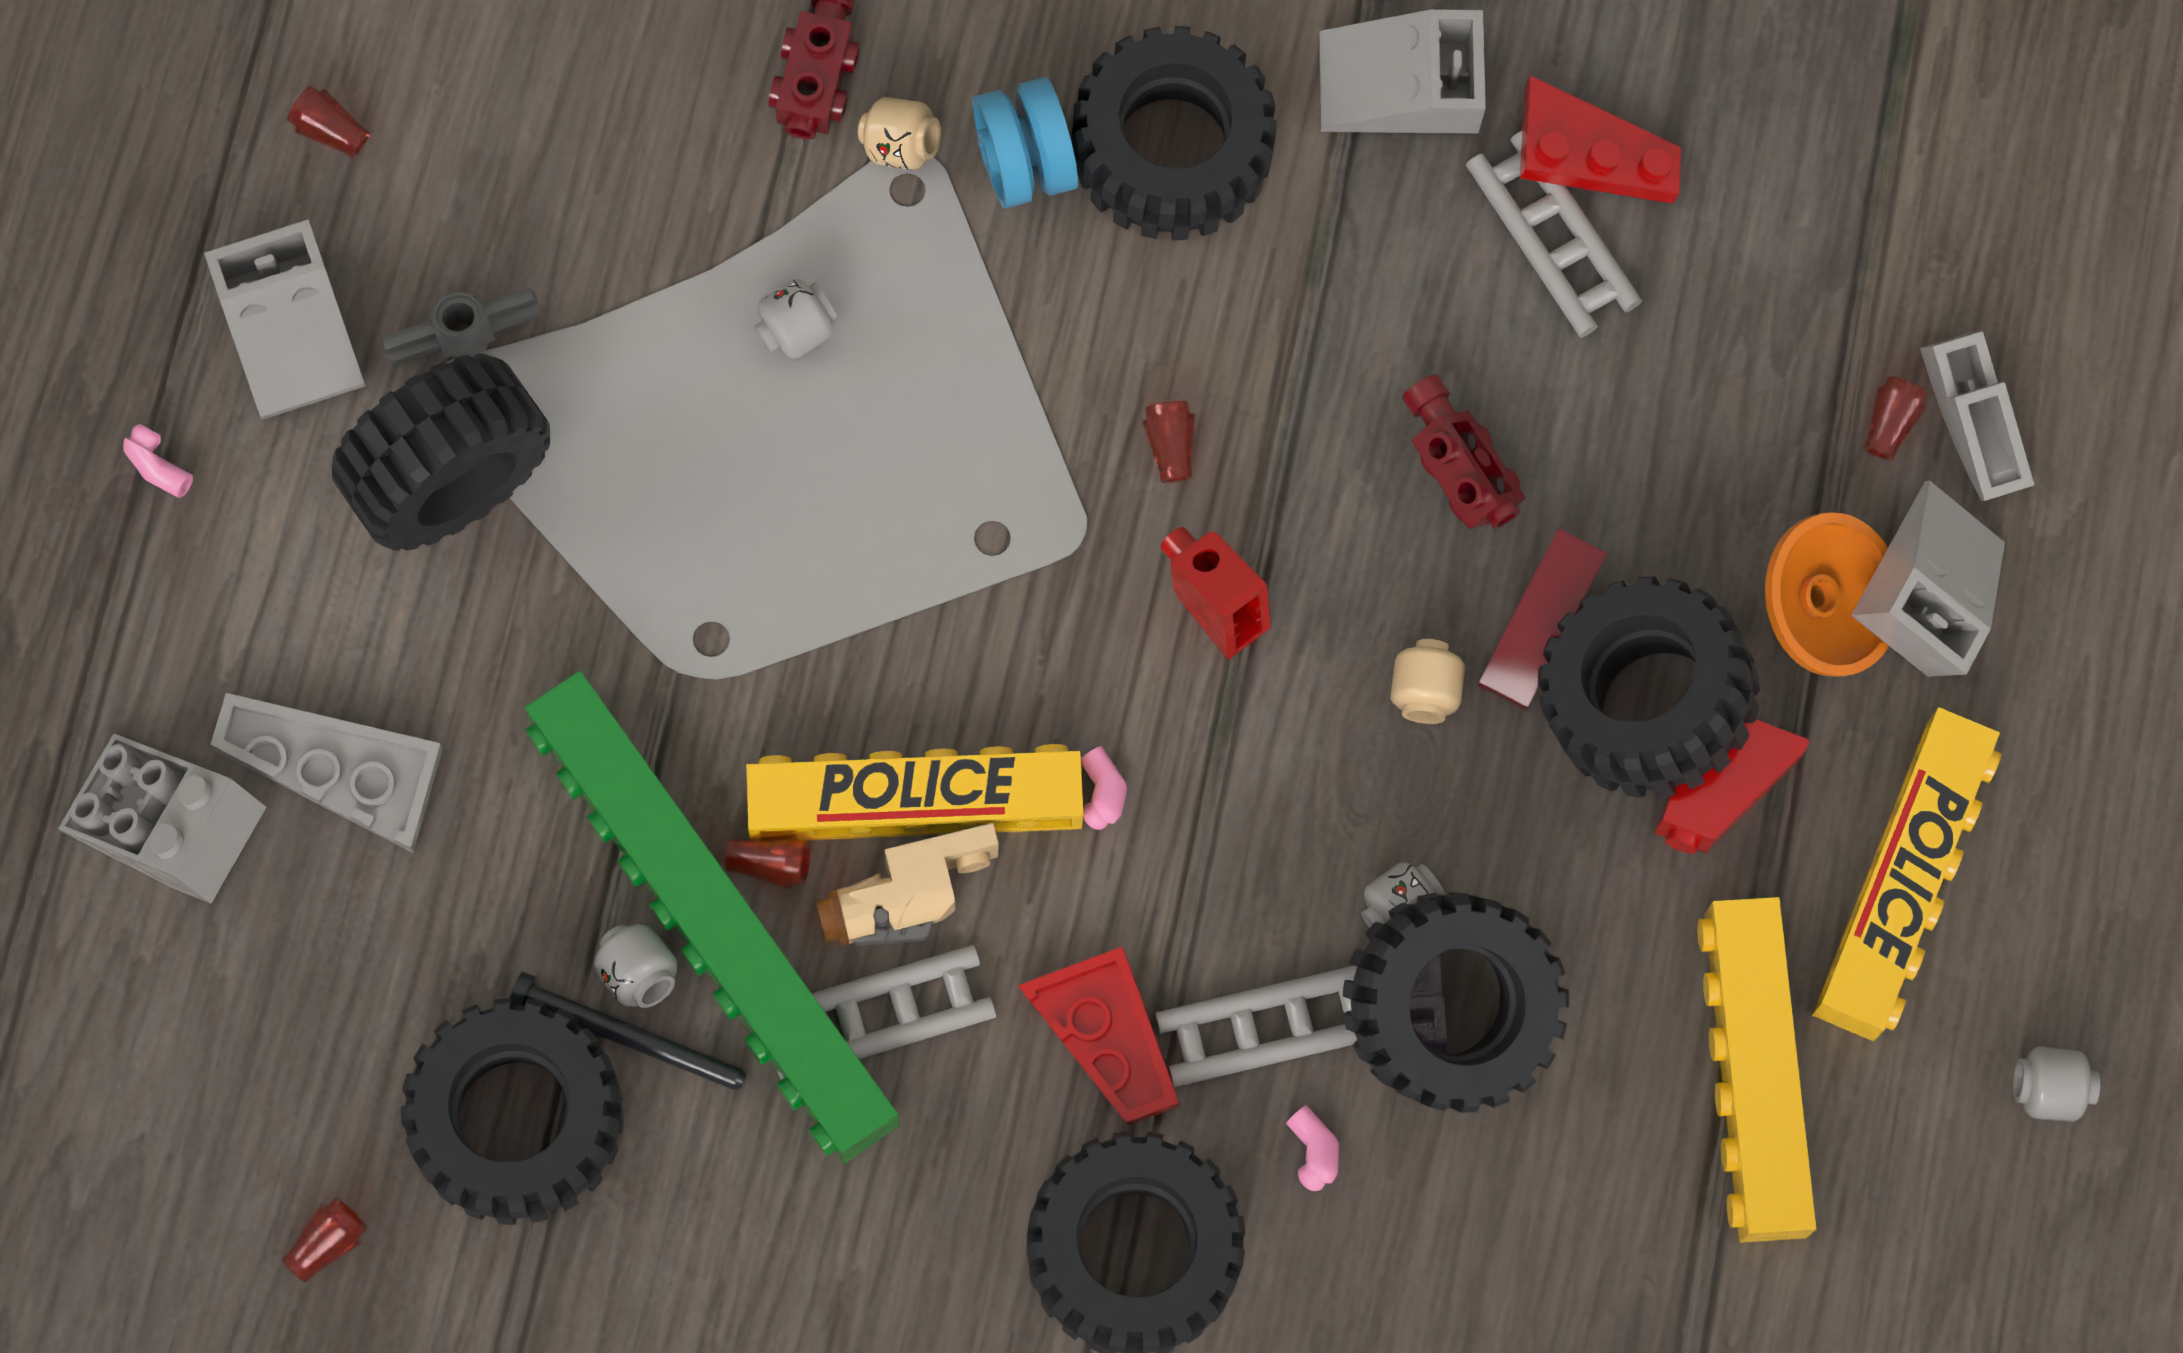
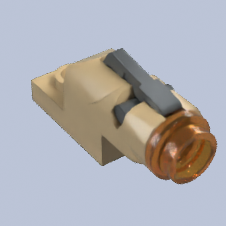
M986 824L885 849V864L889 875L888 878L881 879V875L878 873L849 887L829 891L828 898L816 900L826 944L840 941L841 946L854 943L855 946H868L926 940L933 923L944 920L955 911V897L948 869L957 867L958 873L975 872L990 865L989 859L998 857L999 844L994 824Z

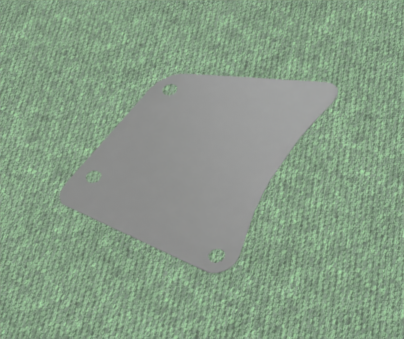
M935 157L928 159L917 170L877 165L870 161L782 228L711 270L587 322L488 349L482 353L499 358L510 366L550 424V446L545 451L544 460L540 466L532 470V476L525 484L519 485L509 498L638 640L665 666L681 674L718 680L750 673L1053 564L1071 555L1081 545L1087 532L1088 518L947 170ZM907 173L916 175L925 185L923 199L918 204L908 207L894 202L889 190L892 181L896 177ZM800 279L809 286L816 282L828 298L838 317L837 320L832 322V337L827 342L796 360L786 357L780 349L770 353L754 328V325L762 321L758 313L759 301L792 280ZM985 522H1000L1010 532V544L1003 553L994 556L986 555L979 551L975 545V532ZM706 622L720 623L729 632V645L718 656H704L694 646V632L700 625Z

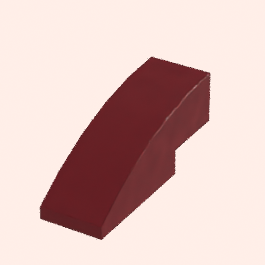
M1558 528L1479 681V686L1527 710L1539 687L1537 684L1538 669L1542 664H1548L1542 654L1546 643L1550 637L1559 638L1561 632L1557 624L1568 612L1573 616L1577 614L1581 606L1580 601L1586 597L1606 558V552Z

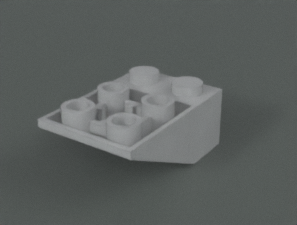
M1430 9L1320 31V132L1479 134L1486 109L1483 10Z
M309 219L204 253L261 420L365 387Z
M1925 481L1851 616L1927 677L1966 675L1991 630L2005 542L1931 481Z
M113 734L58 829L173 889L211 904L267 807L231 778L120 735Z

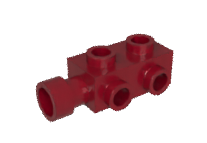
M811 0V4L815 8L814 14L800 11L796 29L791 27L786 29L781 58L788 59L784 77L775 75L769 96V107L776 108L777 123L785 125V132L793 137L810 140L815 138L816 132L829 134L831 122H842L848 91L840 90L844 72L854 74L860 51V43L852 41V22L845 21V17L852 13L855 0ZM811 39H814L823 42H828V44L822 47H817L813 45L810 41ZM805 84L807 88L817 91L812 95L806 96L801 94L798 89L801 85Z
M1439 375L1428 376L1409 388L1402 396V400L1414 417L1420 416L1427 426L1411 440L1420 454L1421 463L1424 469L1436 478L1449 498L1452 512L1466 524L1468 529L1491 524L1493 529L1500 528L1520 514L1521 510L1517 505L1526 499L1520 490L1519 477L1513 470L1505 467L1491 446L1489 431L1483 425L1477 424L1468 410L1460 412L1454 410L1447 399L1450 392ZM1470 433L1474 436L1475 439L1474 449H1472L1468 443V436ZM1498 477H1500L1504 483L1503 494L1499 491L1497 487Z

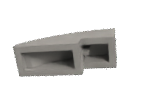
M1983 331L1967 333L1920 348L1942 416L1980 500L1986 501L2034 486L2005 382L1997 381Z

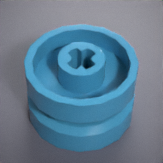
M1047 76L1018 84L1015 93L1016 111L1008 95L1001 89L972 97V109L980 153L992 187L1003 209L1032 201L1035 188L1033 173L1041 189L1049 196L1078 188L1077 167L1069 131L1058 97Z

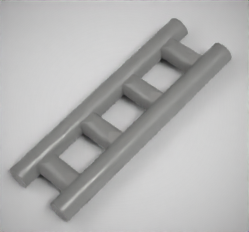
M1520 131L1510 140L1517 150V154L1494 167L1490 165L1484 154H1479L1469 160L1466 167L1578 336L1583 338L1598 327L1590 315L1591 312L1614 299L1617 300L1624 312H1629L1640 305L1642 299L1566 186L1537 181L1546 196L1520 210L1504 186L1520 176L1522 131ZM1559 213L1575 239L1549 253L1532 227ZM1587 256L1603 279V282L1578 296L1561 270Z
M974 944L812 993L825 1012L836 1009L844 1039L858 1059L996 1018L991 997L977 1001L973 1000L964 972L966 969L980 966ZM943 977L952 1008L920 1018L911 986ZM889 993L899 1024L866 1034L857 1002ZM778 1071V1074H779V1077H780V1080H781V1079H783V1077L781 1076V1074H780L779 1071Z
M1349 966L1155 1012V1021L1159 1034L1176 1030L1184 1062L1168 1066L1174 1087L1353 1045L1357 1037L1354 1032L1346 1030L1345 1024L1314 1031L1306 999L1338 992L1343 1012L1351 1011V999L1342 996L1344 980H1354L1357 966ZM1285 1005L1293 1037L1260 1044L1252 1012ZM1230 1017L1238 1050L1206 1057L1198 1025Z

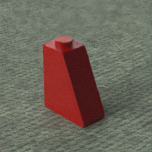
M1759 720L1752 724L1745 723L1744 725L1750 737L1741 750L1732 748L1727 755L1731 763L1720 773H1717L1712 768L1702 775L1705 783L1691 790L1687 783L1675 786L1676 793L1667 797L1655 834L1665 837V843L1678 851L1694 854L1699 850L1707 853L1798 763L1805 753L1810 740Z

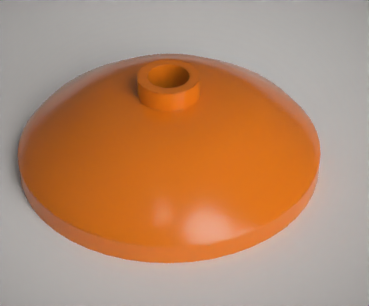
M1829 512L1812 515L1798 521L1778 541L1767 568L1765 580L1766 608L1769 621L1779 643L1796 663L1813 673L1823 676L1839 677L1862 672L1875 664L1889 648V645L1851 616L1888 549L1881 537L1869 525L1856 517L1843 513Z

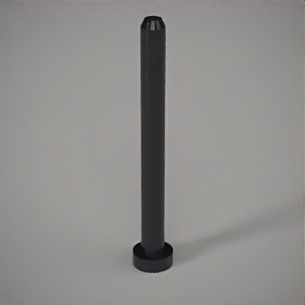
M522 971L511 992L510 998L514 1006H525L527 999L544 1002L548 1011L556 1013L559 1009H562L574 1016L577 1025L582 1029L588 1028L596 1035L730 1089H741L747 1075L741 1068L535 985L536 976Z

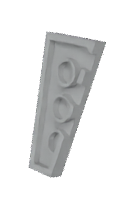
M229 693L225 694L210 744L213 750L412 853L415 849L443 750L441 743Z

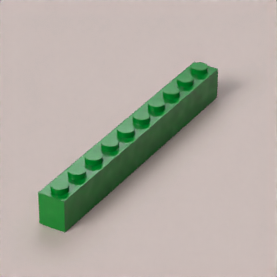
M577 672L527 705L525 710L531 725L525 728L524 731L531 743L542 757L549 752L552 753L562 767L555 772V775L572 800L577 799L579 796L584 798L593 811L586 818L597 836L604 844L613 839L624 855L617 860L624 874L635 888L644 883L655 898L648 905L658 922L666 932L674 927L677 929L687 943L680 948V951L698 977L707 971L719 988L712 993V996L729 1021L739 1016L749 1030L750 1034L743 1039L761 1066L771 1061L776 1070L779 1071L783 1079L775 1083L778 1090L793 1111L803 1106L815 1123L808 1128V1131L824 1155L828 1157L835 1152L842 1163L846 1164L899 1127L898 1113L582 672Z

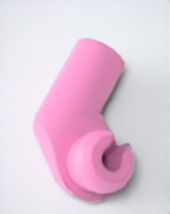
M141 424L134 426L129 439L124 438L123 451L146 481L177 498L184 497L192 485L193 475L153 453L161 442L159 434Z
M1099 746L1081 758L1082 767L1095 785L1091 798L1092 802L1083 806V818L1091 828L1096 830H1102L1108 823L1114 824L1121 817L1127 795L1125 780L1103 747Z
M1305 1105L1286 1124L1307 1146L1306 1164L1298 1169V1178L1307 1189L1319 1191L1324 1187L1325 1183H1332L1338 1174L1339 1143L1335 1135Z

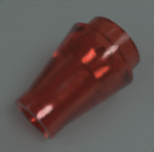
M311 85L299 96L287 117V121L296 127L295 133L341 151L352 159L358 155L370 136V132L363 128L326 89L318 91Z
M1892 376L1887 377L1884 386L1877 387L1868 437L1863 449L1881 459L1894 460L1897 450L1927 409V405L1924 403L1927 391L1905 379Z
M1168 401L1147 406L1145 408L1147 419L1143 420L1142 424L1159 469L1160 481L1162 483H1172L1192 479L1191 465L1195 414L1189 412L1188 402Z
M796 834L750 839L731 838L726 848L725 867L728 872H738L790 889L793 884L804 885L807 880L811 857L809 841L798 840Z
M335 1197L327 1206L322 1203L320 1204L292 1249L282 1260L293 1274L307 1283L316 1273L362 1244L360 1237L368 1228L347 1204Z

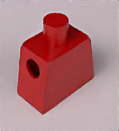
M1179 527L1165 537L1160 549L1171 560L1170 568L1173 590L1176 596L1228 660L1271 629L1267 584L1216 532H1208L1199 540H1196L1185 527Z

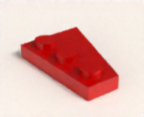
M1530 75L1524 89L1520 163L1521 179L1674 203L1680 190L1681 147Z
M1123 947L1018 985L1128 1126L1181 1106Z

